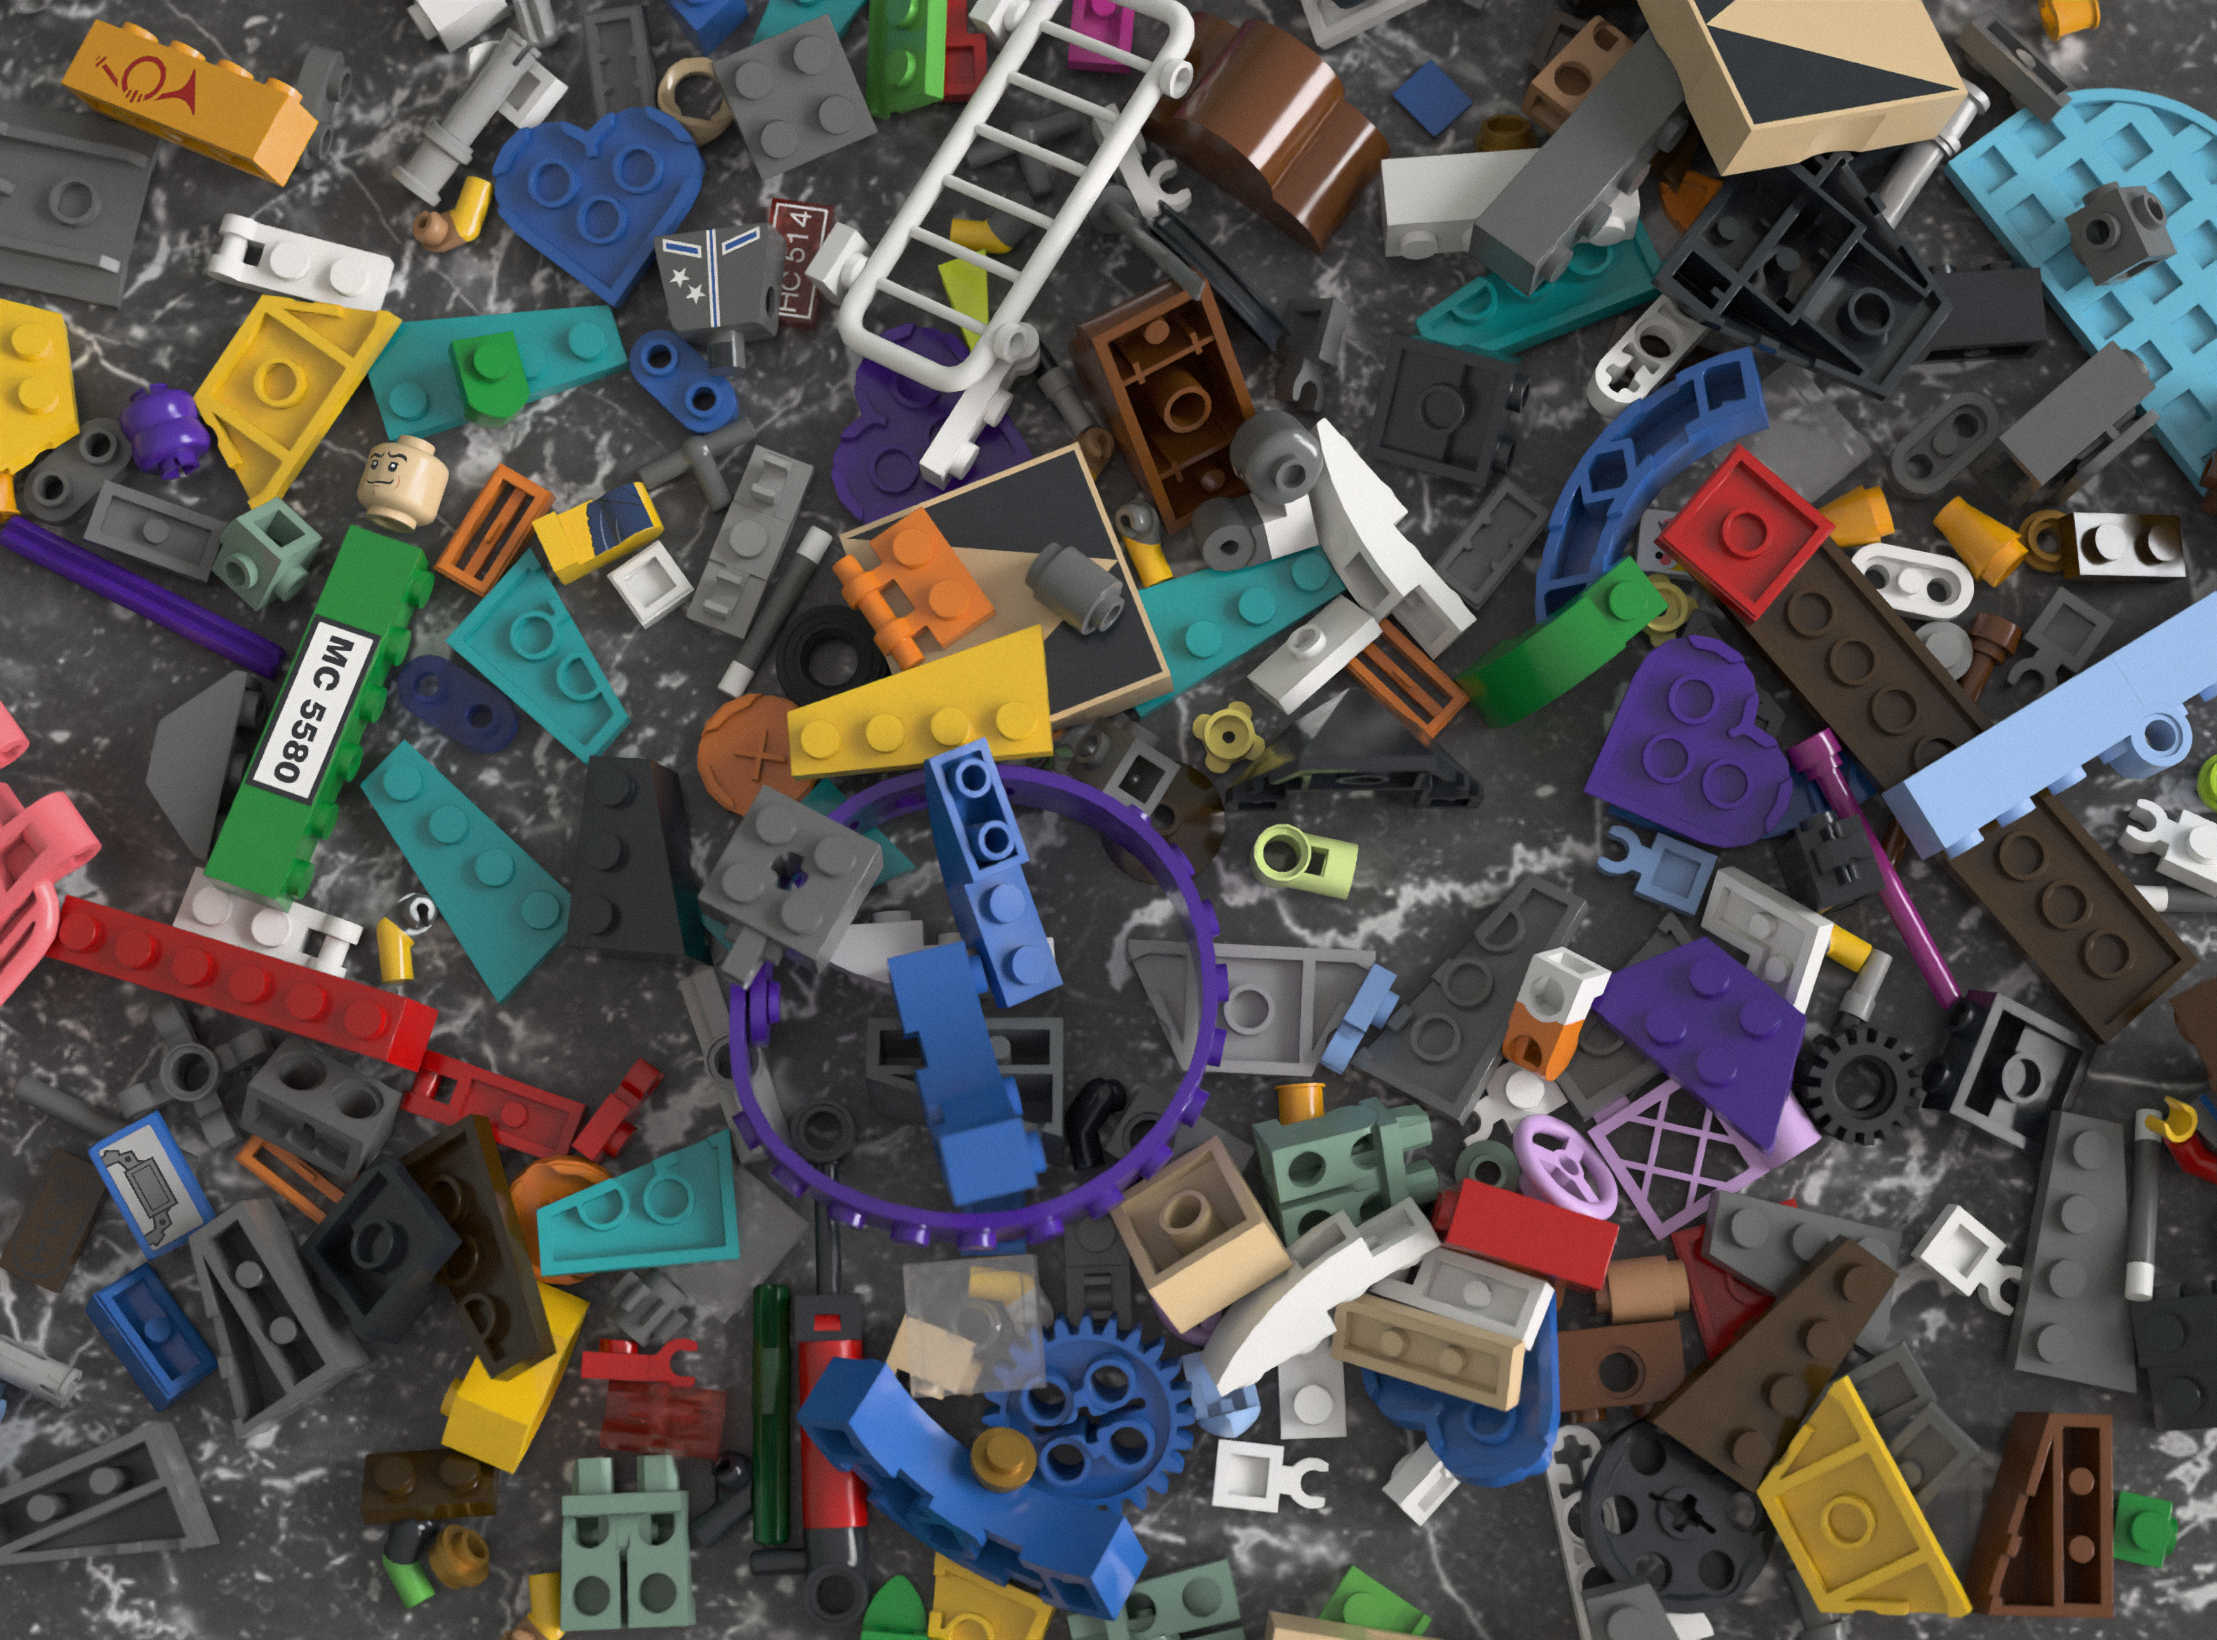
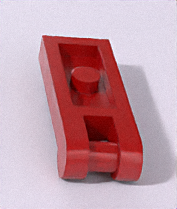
M428 1049L425 1050L411 1090L403 1091L398 1107L399 1109L447 1126H452L471 1113L486 1116L489 1118L496 1143L541 1159L557 1154H572L574 1147L571 1145L579 1136L589 1109L587 1105ZM443 1076L457 1081L449 1105L434 1100Z

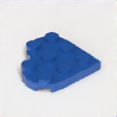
M644 106V108L630 107L616 114L613 112L607 113L588 131L567 121H559V123L544 122L533 128H521L502 146L493 166L492 176L496 177L495 197L500 207L497 210L508 226L518 236L611 306L620 309L656 259L654 237L674 234L691 210L702 187V178L705 175L707 164L705 157L698 149L695 138L679 120L658 109Z
M1554 1291L1531 1350H1524L1518 1405L1510 1410L1502 1411L1361 1367L1365 1391L1379 1407L1382 1414L1394 1426L1406 1428L1407 1430L1426 1431L1430 1448L1438 1456L1449 1473L1459 1482L1469 1483L1472 1486L1499 1488L1522 1481L1527 1476H1536L1543 1473L1552 1461V1448L1557 1440L1560 1422L1556 1292Z

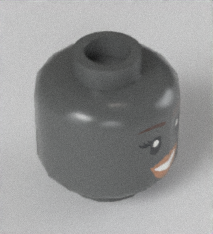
M1262 411L1248 418L1236 430L1230 443L1229 459L1235 474L1256 497L1264 502L1280 505L1292 503L1304 497L1316 485L1322 472L1323 454L1318 441L1293 415L1282 411Z

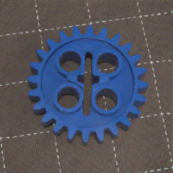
M1085 1308L1080 1325L1072 1327L1068 1317L1061 1311L1056 1316L1055 1332L1050 1333L1045 1326L1036 1321L1030 1330L1033 1345L1031 1346L1026 1341L1015 1337L1009 1347V1351L1015 1361L1004 1358L997 1360L993 1372L1004 1382L995 1381L988 1383L984 1397L998 1405L985 1408L982 1423L992 1427H1007L1017 1430L1032 1443L1036 1452L1037 1463L1027 1485L1034 1486L1036 1489L1054 1497L1098 1510L1099 1505H1107L1109 1511L1122 1515L1124 1499L1129 1498L1135 1506L1143 1510L1146 1508L1148 1501L1146 1486L1161 1494L1167 1492L1169 1480L1163 1469L1181 1474L1185 1459L1175 1449L1187 1450L1192 1448L1194 1434L1181 1426L1195 1423L1196 1407L1180 1404V1402L1191 1396L1192 1382L1183 1380L1172 1381L1181 1370L1182 1360L1180 1357L1170 1358L1165 1361L1159 1359L1165 1343V1339L1162 1336L1152 1340L1147 1345L1142 1343L1140 1338L1143 1322L1138 1320L1124 1333L1118 1330V1312L1112 1311L1104 1326H1096L1091 1309ZM1113 1365L1123 1370L1129 1381L1120 1387L1111 1388L1099 1382L1094 1372L1102 1366ZM1041 1382L1056 1384L1062 1389L1065 1399L1057 1404L1041 1402L1036 1398L1032 1387ZM1134 1398H1143L1146 1402L1142 1407L1126 1405ZM1088 1406L1092 1416L1101 1415L1099 1423L1091 1424L1087 1415L1078 1416L1080 1407ZM1037 1424L1053 1426L1050 1431L1044 1433H1037L1034 1430V1426ZM1122 1427L1136 1428L1144 1434L1147 1442L1138 1448H1127L1116 1441L1113 1433ZM1059 1444H1070L1081 1451L1084 1459L1077 1464L1067 1465L1059 1462L1053 1456L1051 1449Z

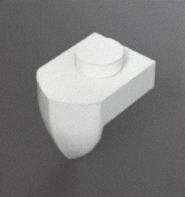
M488 41L468 49L467 73L470 81L500 41ZM534 60L497 110L519 129L524 127L533 128L543 122L569 87Z

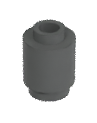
M1056 542L1051 543L1034 560L1025 578V584L1034 590L1033 596L1035 600L1083 635L1091 633L1096 628L1101 632L1108 629L1121 613L1125 603L1124 599L1120 597L1123 587L1122 582L1073 546L1063 548Z

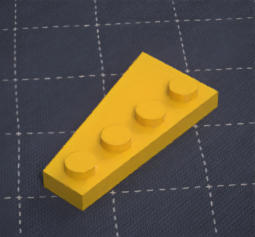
M1041 623L787 712L792 777L795 781L921 769L924 768L925 759L986 737L994 761L1054 756L1044 638Z

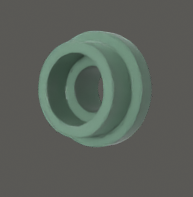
M1483 1140L1469 1145L1461 1152L1455 1165L1456 1183L1463 1178L1477 1181L1475 1177L1477 1166L1481 1162L1492 1161L1498 1165L1500 1176L1491 1186L1514 1193L1519 1183L1520 1168L1515 1155L1509 1148L1496 1141Z

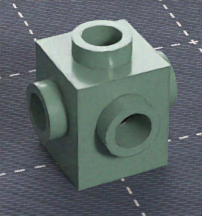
M276 497L237 517L224 529L219 538L222 548L211 570L255 611H258L279 598L284 602L289 601L302 591L310 579V573L307 572V569L323 538L279 497Z

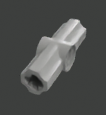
M722 965L712 966L693 973L678 983L704 1055L705 1071L713 1081L742 1165L766 1160L768 1157L761 1146L752 1151L748 1150L731 1118L743 1110L734 1080L725 1079L721 1071L722 1060L730 1052V982L722 977L720 972ZM751 1041L753 1058L751 1071L756 1101L770 1127L786 1146L793 1148L790 1128L769 1071L768 1057L761 1047H753Z

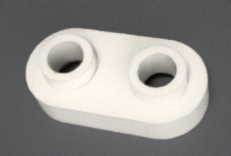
M1874 543L1861 548L1850 559L1864 576L1868 570H1876L1882 574L1885 585L1884 588L1877 589V591L1897 614L1902 617L1926 622L1951 621L1968 607L1973 598L1974 583L1969 570L1961 562L1951 557L1889 544ZM1929 583H1938L1944 587L1947 594L1944 602H1936L1928 596L1927 585Z

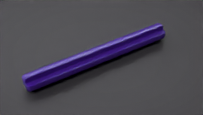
M20 516L11 517L0 534V543L6 549L267 679H274L285 663L287 652L281 646Z

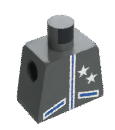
M769 222L654 237L655 253L675 334L691 347H707L708 373L710 375L732 377L744 374L746 372L745 342L771 339L775 337L778 331L779 308L781 305L787 252L786 239Z

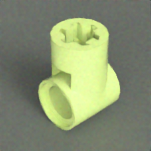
M1276 824L1267 828L1257 838L1250 852L1249 866L1254 877L1261 884L1270 888L1288 887L1347 900L1357 861L1358 844L1304 833L1289 824ZM1274 841H1282L1289 844L1297 856L1295 868L1287 872H1277L1271 869L1263 857L1264 847ZM1311 853L1324 855L1320 876L1304 873L1310 863Z

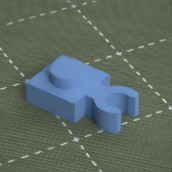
M1611 826L1606 837L1622 843L1626 850V857L1623 861L1613 862L1608 858L1600 856L1596 860L1594 867L1600 873L1609 877H1620L1627 873L1637 876L1638 879L1632 895L1692 918L1697 911L1718 856L1659 832L1654 836L1650 848L1641 845L1638 836L1629 828Z
M1376 963L1373 964L1319 1064L1342 1075L1369 1025L1372 1024L1382 1030L1400 997L1389 990L1397 977L1396 974Z

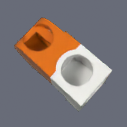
M1565 947L1534 954L1508 1021L1510 1025L1502 1045L1503 1057L1546 1081H1553L1558 1078L1568 1066L1575 1053L1579 1032L1594 997L1603 994L1612 972Z

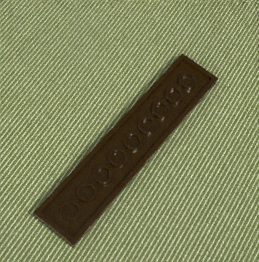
M1830 535L1752 625H1749L1688 573L1823 729L1831 728L1840 742L1844 754L1880 795L1994 725ZM2045 787L2030 797L2036 808L2003 828H2001L1996 818L1980 827L1978 830L1984 840L1951 860L1944 850L1933 856L2097 1045L2107 1044L2197 964L2199 960L2057 796H2053L2049 789Z

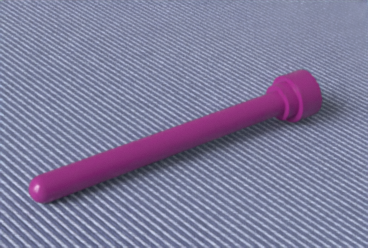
M1830 727L1823 729L1789 747L1785 752L1797 773L1804 771L1808 781L1816 780L1831 809L1836 810L1839 820L1859 814L1886 886L1885 889L1878 892V895L1937 1003L1942 1009L1948 1011L1957 999L1963 997L1962 992L1838 766L1843 764L1838 754L1843 749Z

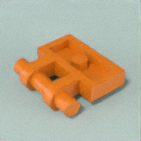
M922 506L868 542L882 564L871 571L865 572L854 555L850 554L840 559L832 567L833 572L844 586L841 594L851 609L861 610L877 633L873 639L884 656L892 655L903 671L918 667L924 662L925 656L914 640L927 631L931 632L944 651L997 614L992 604ZM896 584L915 609L902 618L896 617L881 595Z

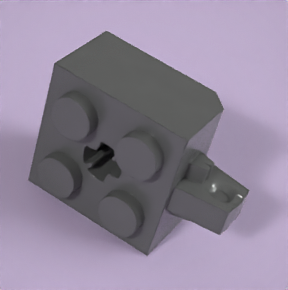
M763 784L697 897L702 914L727 926L724 939L734 943L720 969L722 977L747 991L765 960L778 966L783 957L819 975L828 965L884 866L881 845ZM791 873L802 874L804 881L802 887L797 889L795 883L792 882L791 891L781 889L779 879L787 874L788 877H791Z

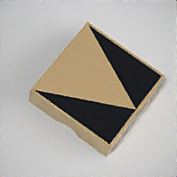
M1637 0L1656 42L1669 57L1678 73L1686 104L1721 177L1795 164L1814 155L1826 152H1863L1936 139L1969 94L1921 0Z
M1078 442L839 535L846 556L853 554L865 572L871 571L882 564V562L868 542L922 506L992 604L997 614L944 651L930 631L918 637L914 642L925 656V660L921 665L1041 623L1052 732L1070 726L1094 723L1099 716L1106 718L1174 691L1171 673ZM1056 542L1063 548L1073 546L1122 582L1123 587L1120 597L1125 601L1123 609L1114 623L1105 631L1101 632L1096 628L1091 633L1083 635L1034 599V590L1025 584V578L1034 560L1051 543ZM897 584L881 594L897 618L905 617L915 610ZM892 655L885 656L892 675L903 672Z

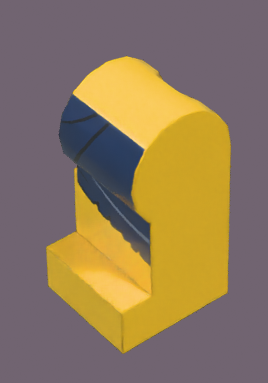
M641 482L622 485L605 493L595 501L591 499L559 515L554 511L532 521L550 564L564 586L645 546L659 537L664 531L663 524L649 494Z

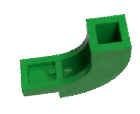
M1630 555L1624 556L1550 616L1512 639L1500 640L1453 678L1452 681L1470 698V704L1490 729L1506 727L1539 710L1588 677L1626 647L1625 642L1670 606Z

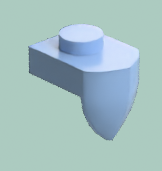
M1202 1351L1181 1356L1186 1380L1191 1381L1193 1385L1191 1400L1193 1407H1196V1420L1199 1427L1208 1433L1224 1438H1236L1244 1433L1257 1420L1261 1412L1255 1383L1245 1388H1237L1222 1397L1200 1358Z

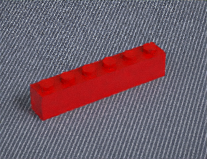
M66 894L59 914L56 936L45 954L47 957L94 973L417 1073L439 1012L437 1009L404 996Z

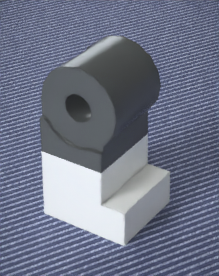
M1253 493L1235 499L1225 497L1211 498L1201 503L1194 511L1190 520L1191 532L1206 564L1214 570L1223 572L1246 566H1254L1319 545L1308 493L1292 503L1280 505L1261 501Z

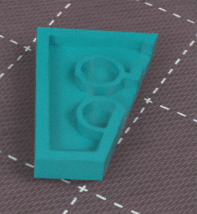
M531 548L525 552L445 640L452 649L587 767L590 755L601 756L631 723L630 717Z

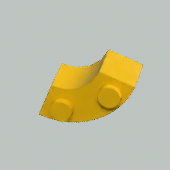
M538 1280L536 1282L557 1353L508 1382L491 1380L479 1357L476 1355L465 1379L456 1377L452 1381L440 1409V1414L448 1417L441 1444L511 1474L515 1472L528 1450L554 1398L578 1341L590 1306V1302Z

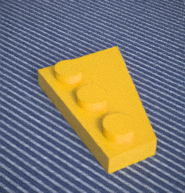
M936 1551L933 1575H936L933 1611L930 1612L928 1626L930 1640H1044L1056 1612V1607L1043 1603L1040 1596L1008 1582L1005 1588L995 1584Z

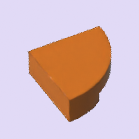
M1687 170L1678 193L1675 195L1669 190L1668 185L1658 180L1660 203L1670 223L1683 234L1719 189L1723 181Z

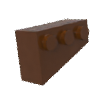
M2016 1411L1962 1585L1973 1607L1971 1613L1993 1616L2114 1618L2112 1415Z

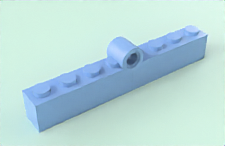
M2217 589L1882 793V797L1921 859L1924 860L1942 850L1945 851L1950 860L1964 853L1984 840L1978 829L1996 818L2001 828L2035 809L2036 807L2030 799L2035 793L2047 787L2051 794L2055 796L2084 779L2087 775L2081 765L2097 755L2104 765L2109 763L2120 775L2136 780L2148 778L2181 762L2189 753L2192 745V730L2185 717L2188 711L2182 703L2198 693L2204 703L2217 696ZM2145 736L2148 738L2151 747L2147 744Z

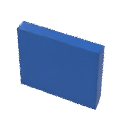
M1431 59L1392 94L1434 138L1443 133L1473 105V101Z

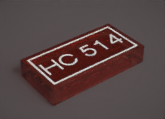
M772 198L769 223L787 242L778 326L817 330L822 293L804 273L833 229L836 212L832 205Z

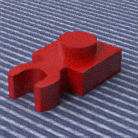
M640 1057L628 1071L615 1093L609 1094L571 1146L591 1161L602 1164L608 1155L616 1160L627 1149L638 1132V1128L632 1124L640 1113L638 1110L654 1093L666 1075Z

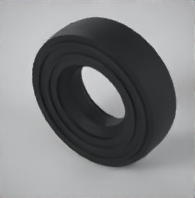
M842 605L818 606L799 615L785 629L776 651V672L785 694L800 708L889 677L890 667L886 657L873 640L876 632L862 612ZM827 639L844 640L857 653L858 664L854 675L840 685H824L818 682L809 671L808 661L812 650L817 644Z

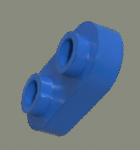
M669 330L650 331L635 342L630 352L629 364L636 382L687 432L693 436H704L737 419L739 404L731 384L724 377L710 375L708 373V362L674 332ZM660 351L670 353L671 361L666 367L656 369L650 366V359L655 353ZM703 393H710L716 397L714 406L706 411L697 410L694 407L695 399Z

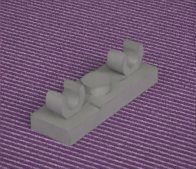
M755 446L685 616L687 621L741 642L745 641L755 623L815 476L816 470L814 466L764 447Z

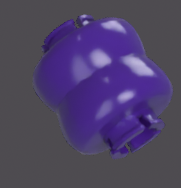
M166 383L148 385L151 394L148 395L144 387L138 389L130 395L131 403L121 411L119 417L120 429L126 439L132 444V457L136 467L146 474H160L163 480L181 478L178 471L180 468H183L185 476L196 471L200 467L198 459L202 458L209 450L210 436L203 424L198 420L197 406L193 396L183 389H169Z

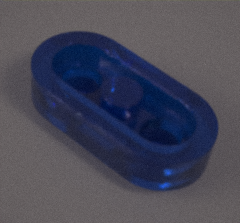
M436 655L419 656L407 663L402 669L397 682L398 696L405 708L417 718L478 753L497 752L505 748L514 738L518 727L517 712L513 704L498 690L450 661ZM427 676L438 677L439 687L437 691L430 696L420 695L419 684L421 680ZM481 708L491 709L493 717L490 724L484 728L473 727V714Z

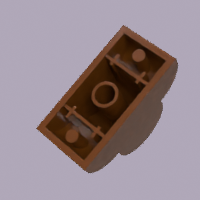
M1193 12L1191 16L1194 20L1195 38L1189 53L1184 61L1191 63L1193 67L1191 85L1188 91L1178 99L1162 94L1140 129L1141 134L1304 247L1320 256L1379 176L1381 160L1391 159L1389 144L1380 131L1362 113L1344 100L1345 91L1343 85L1334 71L1300 40L1286 31L1261 20L1247 19L1237 28L1215 15L1206 12ZM1132 93L1131 96L1128 98V100L1125 102V104L1122 106V108L1119 110V113H1120V114H1121V112L1123 111V109L1125 108V106L1127 105V103H1128V101L1130 100V98L1132 97L1133 93Z
M1190 266L1189 268L1206 283L1200 300H1194L1169 277L1077 325V338L1068 342V349L1074 368L1088 399L1103 426L1112 434L1115 444L1123 453L1143 497L1159 513L1160 524L1169 536L1190 525L1191 517L1201 503L1211 498L1225 497L1235 499L1251 493L1235 474L1229 456L1230 443L1236 430L1248 418L1256 415L1209 282L1195 266Z

